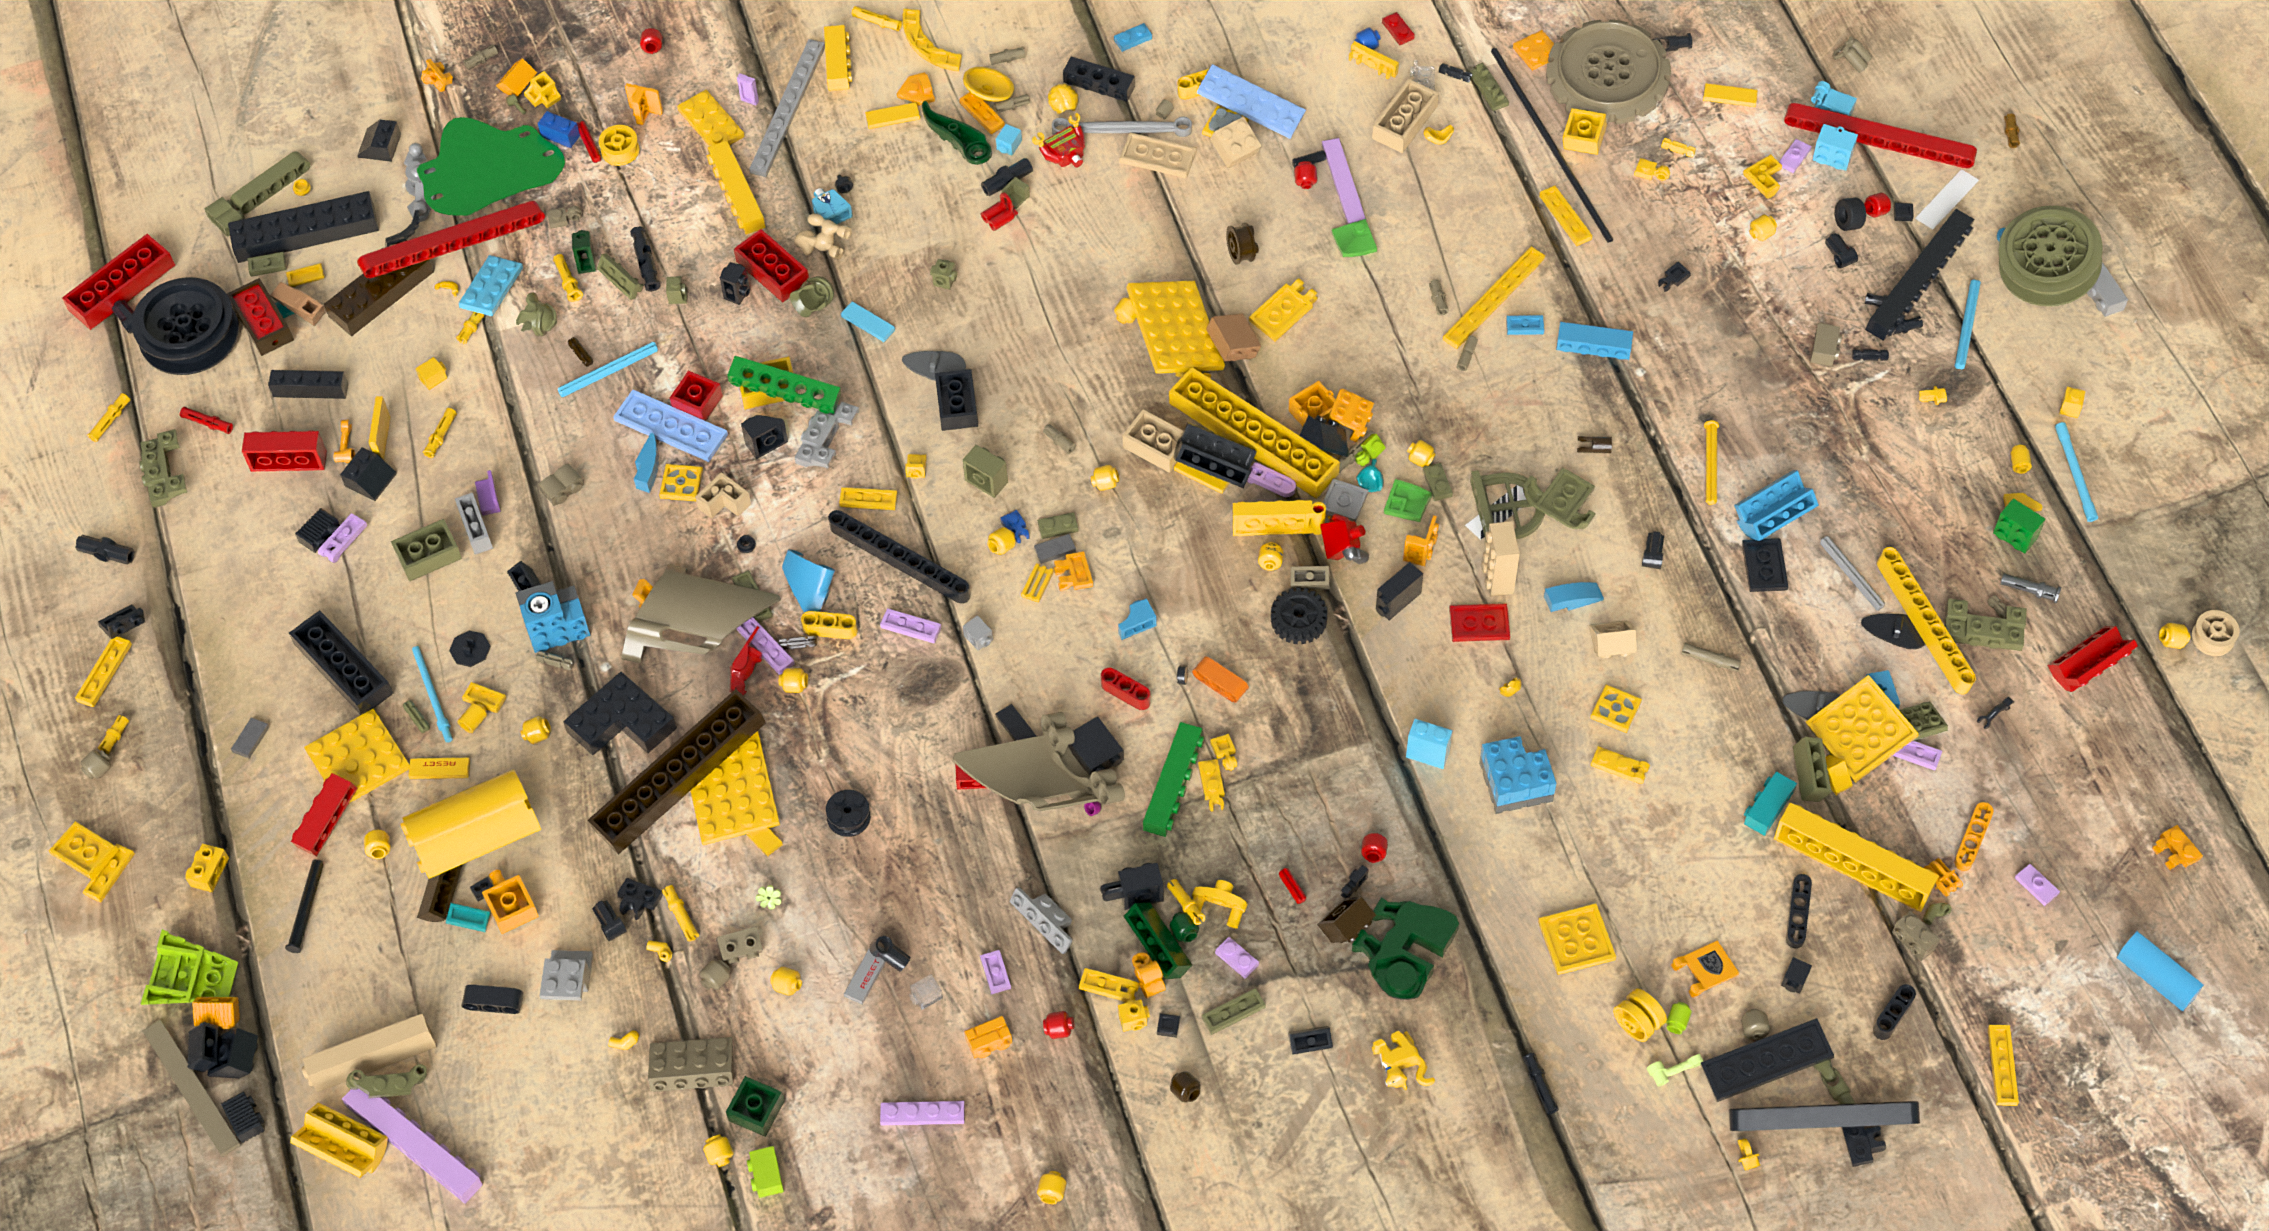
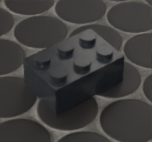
M972 370L935 373L941 430L978 427Z

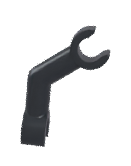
M2007 697L2002 703L1994 706L1985 716H1980L1977 719V723L1986 719L1987 724L1983 728L1988 729L1991 726V721L2000 712L2008 711L2010 709L2009 706L2015 703V701Z

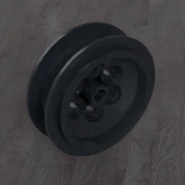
M193 277L170 280L153 288L136 306L131 322L132 333L146 361L157 370L173 375L195 374L217 365L232 351L239 335L238 318L226 292L211 281Z

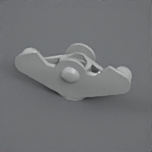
M412 143L409 146V152L404 161V164L407 166L405 174L408 178L405 187L409 194L415 196V200L407 208L412 217H414L415 210H418L419 219L422 222L428 218L431 207L424 199V188L417 174V168L420 164L429 160L425 157L422 146L419 143ZM429 168L424 173L429 174L436 171V169ZM433 195L431 199L435 200L436 195Z

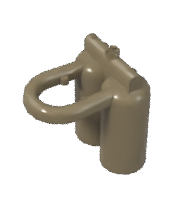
M1849 37L1848 41L1844 43L1845 45L1835 50L1832 57L1836 60L1844 56L1860 73L1867 68V63L1872 59V55L1857 39Z

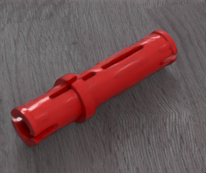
M185 406L180 410L181 418L208 426L213 431L219 430L230 434L233 430L232 423L223 421L218 416H209Z

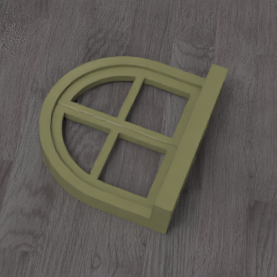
M1479 470L1471 471L1470 483L1485 540L1486 532L1489 531V524L1494 523L1492 512L1512 509L1517 527L1514 529L1516 539L1524 538L1539 528L1545 513L1537 508L1531 521L1521 527L1516 509L1531 507L1532 505L1527 500L1514 501L1510 484L1523 488V485L1528 480L1527 477L1515 473H1497L1480 476ZM1505 484L1510 502L1490 505L1485 486Z

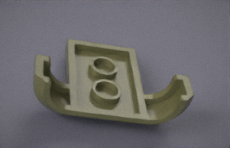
M1565 468L1561 469L1545 492L1538 488L1537 479L1533 476H1530L1523 485L1524 496L1533 507L1569 528L1585 529L1595 517L1596 513L1591 510L1587 514L1578 513L1594 491L1595 486Z

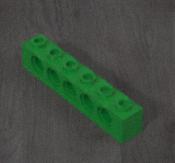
M734 356L727 374L728 381L733 386H744L753 392H764L769 397L776 398L777 396L789 403L797 402L805 408L813 407L825 414L829 412L835 413L841 396V389L838 386L738 356ZM747 373L753 374L750 378L744 377ZM764 379L771 380L769 383L762 382V380ZM782 384L788 385V387L785 389H782L779 386ZM800 389L806 390V392L803 394L797 393V391ZM819 394L824 396L822 399L814 398L816 395Z

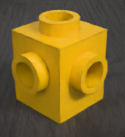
M1131 999L1124 1004L1118 1005V1016L1123 1032L1129 1030L1137 1031L1147 1026V1018H1150L1147 1005L1143 1006L1141 999Z

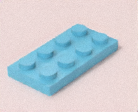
M489 255L459 301V308L493 316L522 271V263Z

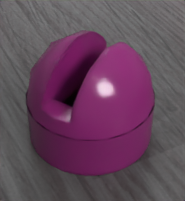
M1096 801L1085 803L1084 809L1089 816H1094L1101 811L1102 806L1100 802Z

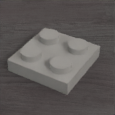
M1333 479L1322 502L1326 506V514L1330 516L1339 514L1348 517L1349 521L1356 522L1368 495V490Z

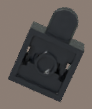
M1145 863L1135 868H1124L1122 871H1118L1119 881L1106 883L1100 887L1104 901L1107 902L1121 898L1124 910L1130 909L1135 903L1150 902L1154 904L1164 901L1163 880L1158 863Z

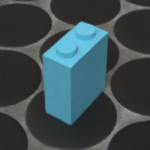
M1414 719L1408 735L1406 758L1444 769L1450 753L1453 730Z

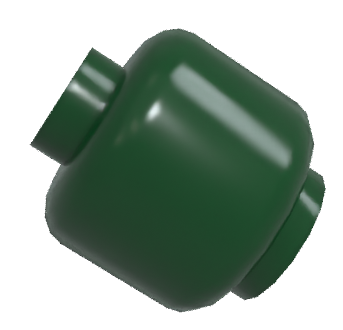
M1187 912L1176 913L1169 925L1173 935L1180 942L1188 943L1193 941L1199 932V925L1193 923Z

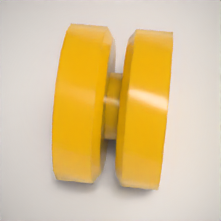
M1638 988L1632 990L1627 995L1626 1000L1617 1004L1613 1010L1617 1022L1624 1031L1641 1042L1647 1041L1654 1034V1030L1660 1029L1667 1021L1666 1014L1660 1004L1649 993Z

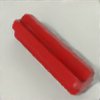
M1284 868L1279 871V877L1296 903L1301 904L1305 902L1306 895L1289 869Z

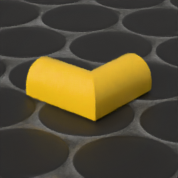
M1770 154L1745 169L1743 175L1769 199L1780 188V184L1772 175L1780 171L1782 165Z

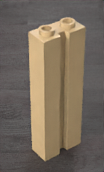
M422 1013L302 1058L305 1066L301 1068L310 1087L314 1086L316 1091L320 1092L346 1082L348 1075L354 1070H360L363 1074H368L437 1047L431 1029Z

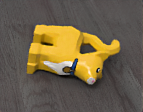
M1400 1031L1391 1034L1392 1042L1398 1045L1397 1048L1392 1050L1382 1039L1373 1042L1372 1052L1380 1056L1382 1068L1387 1073L1385 1083L1388 1087H1402L1404 1090H1407V1076L1401 1070L1416 1064L1419 1066L1416 1072V1080L1419 1084L1430 1086L1435 1082L1434 1077L1424 1078L1427 1070L1426 1061L1421 1058L1413 1039L1407 1031L1404 1034Z

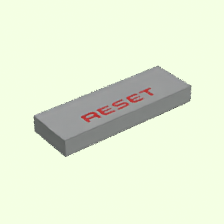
M878 946L881 951H884V948ZM868 949L848 985L844 997L863 1005L886 962L880 957L873 956Z

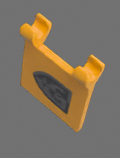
M1718 940L1685 956L1675 958L1671 964L1674 971H1678L1688 965L1699 983L1693 984L1690 987L1691 990L1688 991L1693 998L1739 975L1738 970Z

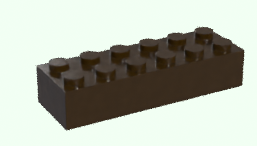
M429 259L374 278H366L364 274L360 275L324 303L328 317L352 337L434 273L431 261Z

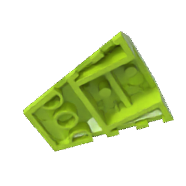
M161 930L157 944V958L149 985L145 986L141 1005L192 1003L197 997H230L239 964L237 961L214 951L210 952L198 944L194 945L187 942L184 938L173 936L168 931Z

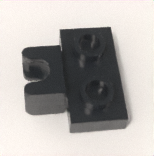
M626 878L617 892L618 898L622 899L619 907L620 913L625 915L629 910H634L636 914L634 916L635 920L640 919L645 910L644 907L651 910L656 908L663 896L662 890Z
M1864 1126L1841 1127L1852 1167L1873 1163L1872 1154L1886 1150L1885 1141L1874 1140V1138L1881 1136L1880 1126L1864 1129Z

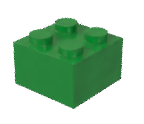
M2013 498L2001 512L1993 534L2025 554L2038 539L2046 519Z

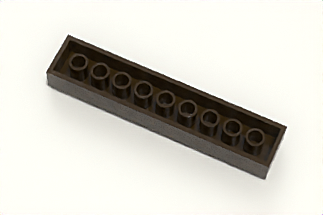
M735 689L587 821L593 830L619 855L766 724L761 712Z

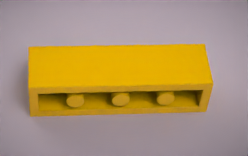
M845 25L824 26L828 90L849 89V82H852L851 71L848 72V69H851V60L847 58V55H850V45L846 44V42H850L849 32H845Z

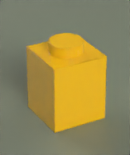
M434 357L415 368L419 380L428 390L447 379L445 365L441 361L438 362Z
M2067 387L2062 398L2059 414L2078 418L2086 391Z

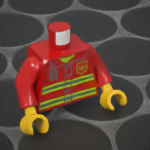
M1075 113L1077 121H1073L1071 115L1068 118L1069 123L1074 126L1073 128L1069 126L1044 140V135L1041 132L1037 133L1040 141L1035 136L1032 137V142L1035 145H1039V150L1045 160L1059 164L1061 167H1066L1071 163L1076 168L1082 165L1083 160L1081 158L1085 148V136L1081 125L1078 124L1080 120L1078 113Z

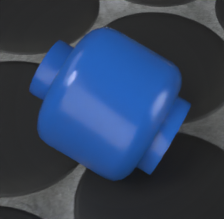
M1368 27L1358 32L1354 41L1374 50L1379 47L1378 40L1381 38L1377 30L1373 31L1372 28Z

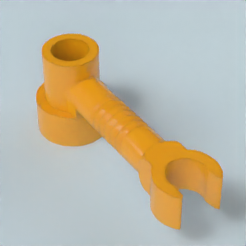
M349 419L341 420L340 451L334 452V461L336 463H349L356 455L354 448H348L349 434L352 430V424H349Z

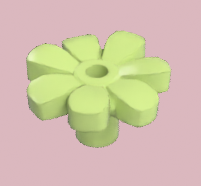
M768 885L767 889L763 886L759 888L758 892L760 894L756 895V901H761V907L766 908L768 905V908L772 910L776 905H780L782 899L779 897L781 895L779 889L774 890L772 885Z

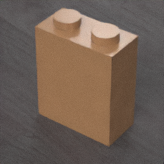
M1243 313L1212 317L1206 328L1224 362L1253 359L1261 348L1260 342Z

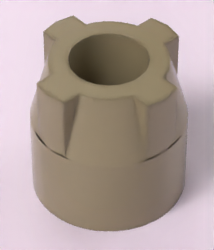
M1162 100L1156 108V115L1166 119L1174 109L1173 104L1168 100Z

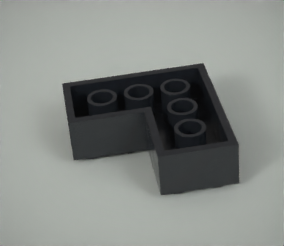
M623 672L618 673L563 721L567 733L592 755L596 754L621 731L649 754L677 729L674 717Z

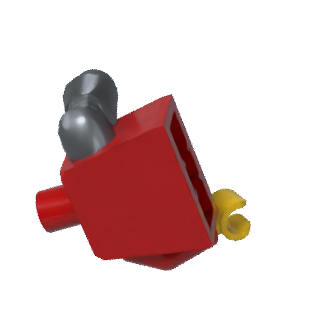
M1339 514L1328 516L1329 523L1320 524L1327 559L1340 560L1345 557L1347 560H1353L1357 564L1366 563L1369 560V554L1359 549L1361 546L1359 537L1366 534L1364 526H1357L1355 521H1349L1348 517Z

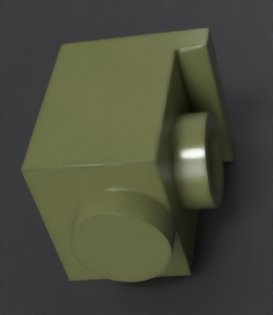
M681 276L667 277L666 294L669 304H687L688 289L686 284L682 283Z

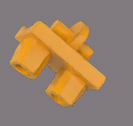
M427 59V68L422 71V82L424 84H434L439 92L445 91V85L452 84L453 76L450 72L444 73L445 68L441 62L434 63L431 59Z

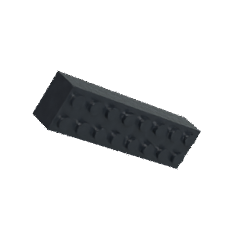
M369 191L228 223L232 249L238 263L248 261V258L280 252L285 253L379 231L374 203Z

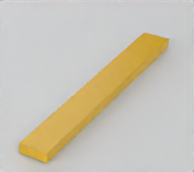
M1531 246L1443 336V340L1458 349L1467 340V337L1471 336L1542 263L1545 255Z

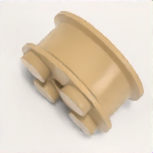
M2210 610L2199 616L2192 629L2191 637L2194 645L2201 652L2211 656H2221L2232 650L2239 637L2240 629L2237 621L2228 613L2220 610Z

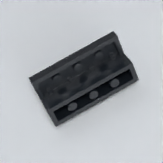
M1187 422L1183 434L1176 444L1174 460L1244 489L1251 473L1249 467L1257 451Z

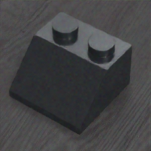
M380 119L368 127L357 155L358 158L392 162L401 137L397 121Z
M755 415L741 423L745 445L756 459L788 442L785 423L781 418Z
M1308 415L1299 436L1324 451L1345 457L1349 455L1346 433L1343 428L1339 427L1340 423L1331 419L1327 421L1326 418L1319 415L1316 417Z
M361 447L341 472L340 476L345 487L376 501L397 473L376 453Z
M235 1028L218 1036V1064L208 1069L207 1076L240 1079L250 1074L254 1067V1054L258 1049V1035Z

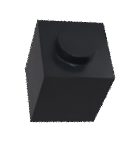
M1793 957L1781 986L1790 992L1800 994L1812 965Z

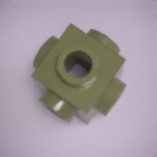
M938 259L936 264L932 265L930 271L933 285L949 290L953 282L956 281L958 271L955 269V263Z

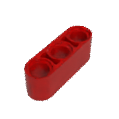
M1114 668L1102 670L1101 687L1104 691L1138 710H1146L1150 707V690L1146 686Z

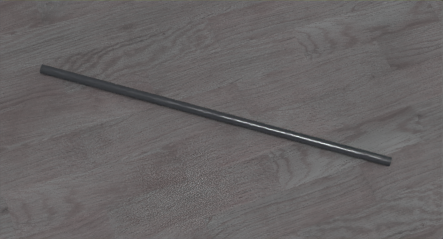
M1493 48L1491 50L1492 55L1607 243L1612 242L1613 237L1497 48Z

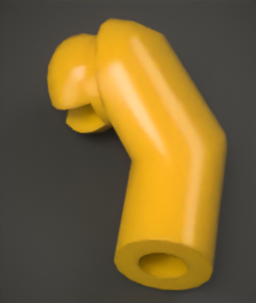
M648 940L647 950L656 951L659 958L664 962L671 960L672 951L667 943Z
M632 1030L621 1039L610 1037L608 1046L628 1050L638 1042L639 1033Z

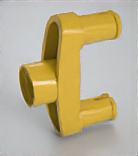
M1217 880L1214 888L1195 887L1192 893V900L1197 902L1200 911L1206 901L1231 908L1227 926L1238 929L1242 914L1245 913L1248 905L1242 898L1232 894L1234 886L1224 880Z

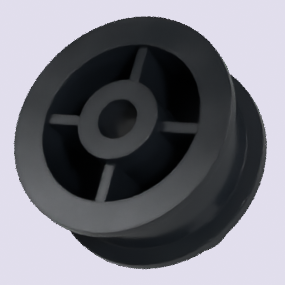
M842 790L836 792L826 804L828 825L837 835L843 837L859 835L870 823L871 815L868 800L858 791Z

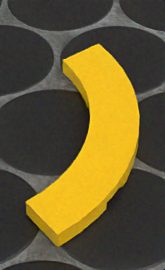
M903 9L904 33L914 51L933 65L959 72L962 54H955L935 47L922 32L920 10Z

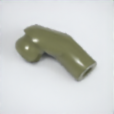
M1948 903L1932 904L1922 920L1924 923L1931 925L1935 917L1950 914L1952 908Z

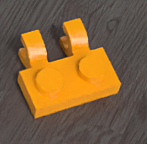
M1084 551L1065 555V560L1054 561L1055 575L1062 574L1066 570H1069L1070 573L1069 576H1059L1058 586L1060 591L1066 590L1071 586L1074 587V590L1093 587V580Z
M2178 825L2163 832L2160 835L2161 839L2156 841L2157 845L2152 847L2156 854L2163 852L2167 848L2171 850L2173 855L2169 856V861L2165 863L2169 870L2179 864L2186 868L2199 861L2203 856Z

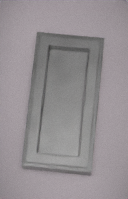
M1070 534L1034 545V550L1042 564L1067 554L1075 553L1076 547Z
M250 718L232 746V752L250 759L269 729V725Z

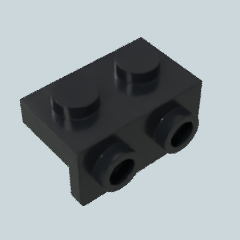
M131 604L101 619L98 623L99 627L110 639H113L145 623L143 610L141 608L136 609Z

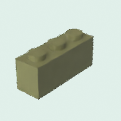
M1804 737L1793 746L1801 798L1803 801L1820 802L1831 793L1822 738Z

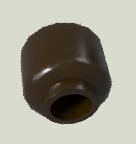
M1184 1071L1172 1077L1170 1091L1181 1102H1193L1199 1097L1201 1084L1190 1072Z

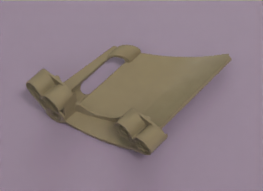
M668 564L664 574L654 585L627 629L622 659L641 663V656L645 652L646 646L706 655L708 652L719 647L724 638L764 609L779 602L781 598L773 593L685 574L687 568ZM665 629L707 637V640L697 647L665 640L662 633Z
M1063 712L1042 715V736L954 753L952 760L970 777L992 792L1019 805L1029 803L1033 810L1037 811L1096 801L1106 805L1123 801L1125 798L1124 788L1121 784H1116V774L1112 768L1095 771L1089 775L1079 764L1068 747L1069 744L1074 743L1075 736L1072 728L1066 727V717ZM1067 794L1072 798L1071 800L1048 804L1044 800Z

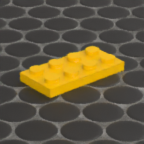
M707 90L677 105L678 111L709 147L724 141H728L729 145L745 137L741 128Z

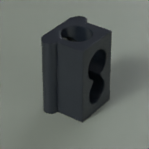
M488 877L470 886V890L476 900L480 901L484 899L482 892L493 887Z

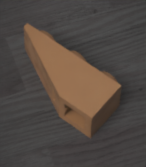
M282 282L270 294L271 298L313 326L325 314L324 306L321 303Z

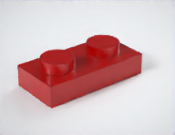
M1397 12L1382 18V24L1399 46L1414 40L1415 34Z

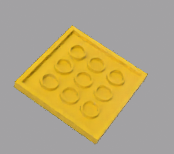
M1869 675L1806 721V725L1815 736L1822 738L1823 745L1831 755L1845 760L1849 775L1855 783L1919 736V733Z
M374 709L369 710L304 747L324 781L333 773L352 782L358 788L349 803L406 772L410 766Z

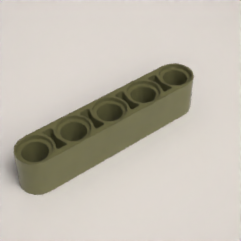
M297 151L290 153L236 191L230 198L231 203L243 214L249 213L306 173L310 168V162Z

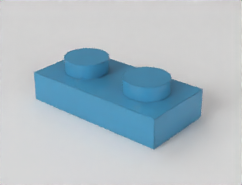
M1144 23L1114 36V41L1122 52L1152 39V34Z
M1543 315L1506 317L1507 335L1544 334Z

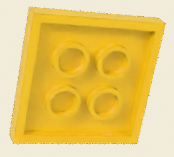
M1597 904L1538 918V923L1557 975L1616 960V954Z

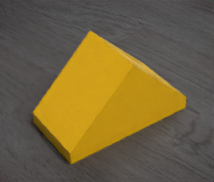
M1832 755L1826 756L1830 787L1834 794L1838 795L1851 788L1853 784L1845 760Z

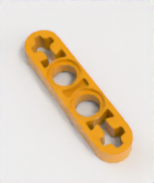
M1981 802L1977 804L1954 860L1956 868L1961 871H1968L1975 861L1994 812L1993 807L1989 803ZM1982 809L1986 810L1983 820L1979 819ZM1979 825L1983 831L1975 832L1972 826ZM1973 841L1976 847L1968 848L1965 842ZM1966 853L1969 854V856L1966 860V863L1964 864L1962 863V859Z

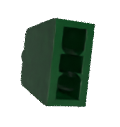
M579 230L576 233H572V250L578 274L596 272L590 232ZM586 253L588 258L582 259L581 255Z

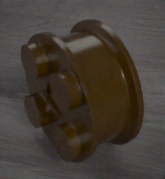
M1242 223L1239 227H1233L1232 225L1227 227L1226 241L1233 263L1238 265L1244 260L1253 262L1256 253L1259 252L1258 244L1255 243L1253 226H1249L1248 223Z

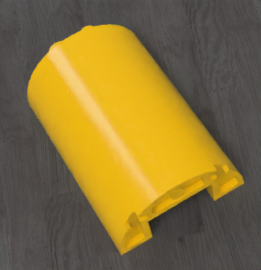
M514 769L402 817L404 822L400 823L410 847L414 846L418 853L420 861L417 864L421 873L426 871L429 879L541 830Z

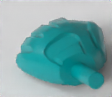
M1373 459L1371 465L1362 469L1356 477L1361 488L1367 489L1371 493L1381 491L1384 486L1383 475L1375 467L1376 459Z

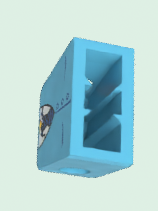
M819 188L814 192L815 198L812 199L814 213L820 214L825 220H831L836 224L852 217L850 204L835 190L824 192L822 188Z

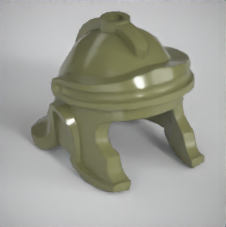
M824 277L808 278L798 290L790 294V301L801 316L809 317L814 311H820L831 303L834 297V289L830 281Z
M532 292L526 297L527 306L519 313L516 325L524 323L521 331L524 332L532 329L536 336H545L547 331H550L557 324V314L550 304L541 303L538 300L537 294Z

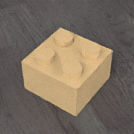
M1244 117L1216 130L1210 138L1227 168L1257 154L1262 147Z

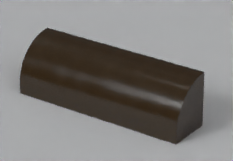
M462 865L428 880L417 918L429 922H442L446 920Z

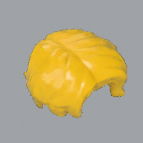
M1058 84L1052 87L1048 93V104L1057 114L1064 112L1066 109L1075 111L1077 108L1078 94L1071 86Z

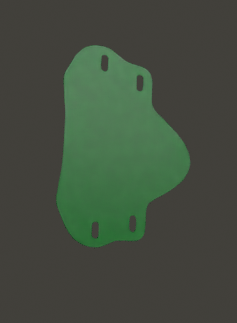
M459 117L452 119L444 127L439 156L436 159L420 164L417 168V174L423 184L424 199L433 210L445 215L468 216L491 203L511 195L552 183L562 172L565 158L557 146L545 140L532 126L522 125L509 131H502L472 118ZM530 132V135L526 137H519L521 133ZM550 150L554 151V154L546 157L543 156L544 152ZM429 168H435V169H436V171H434V172H432V173H429V174H425V173H424V171L427 170V169H429ZM439 193L443 194V197L439 199H431L433 195Z

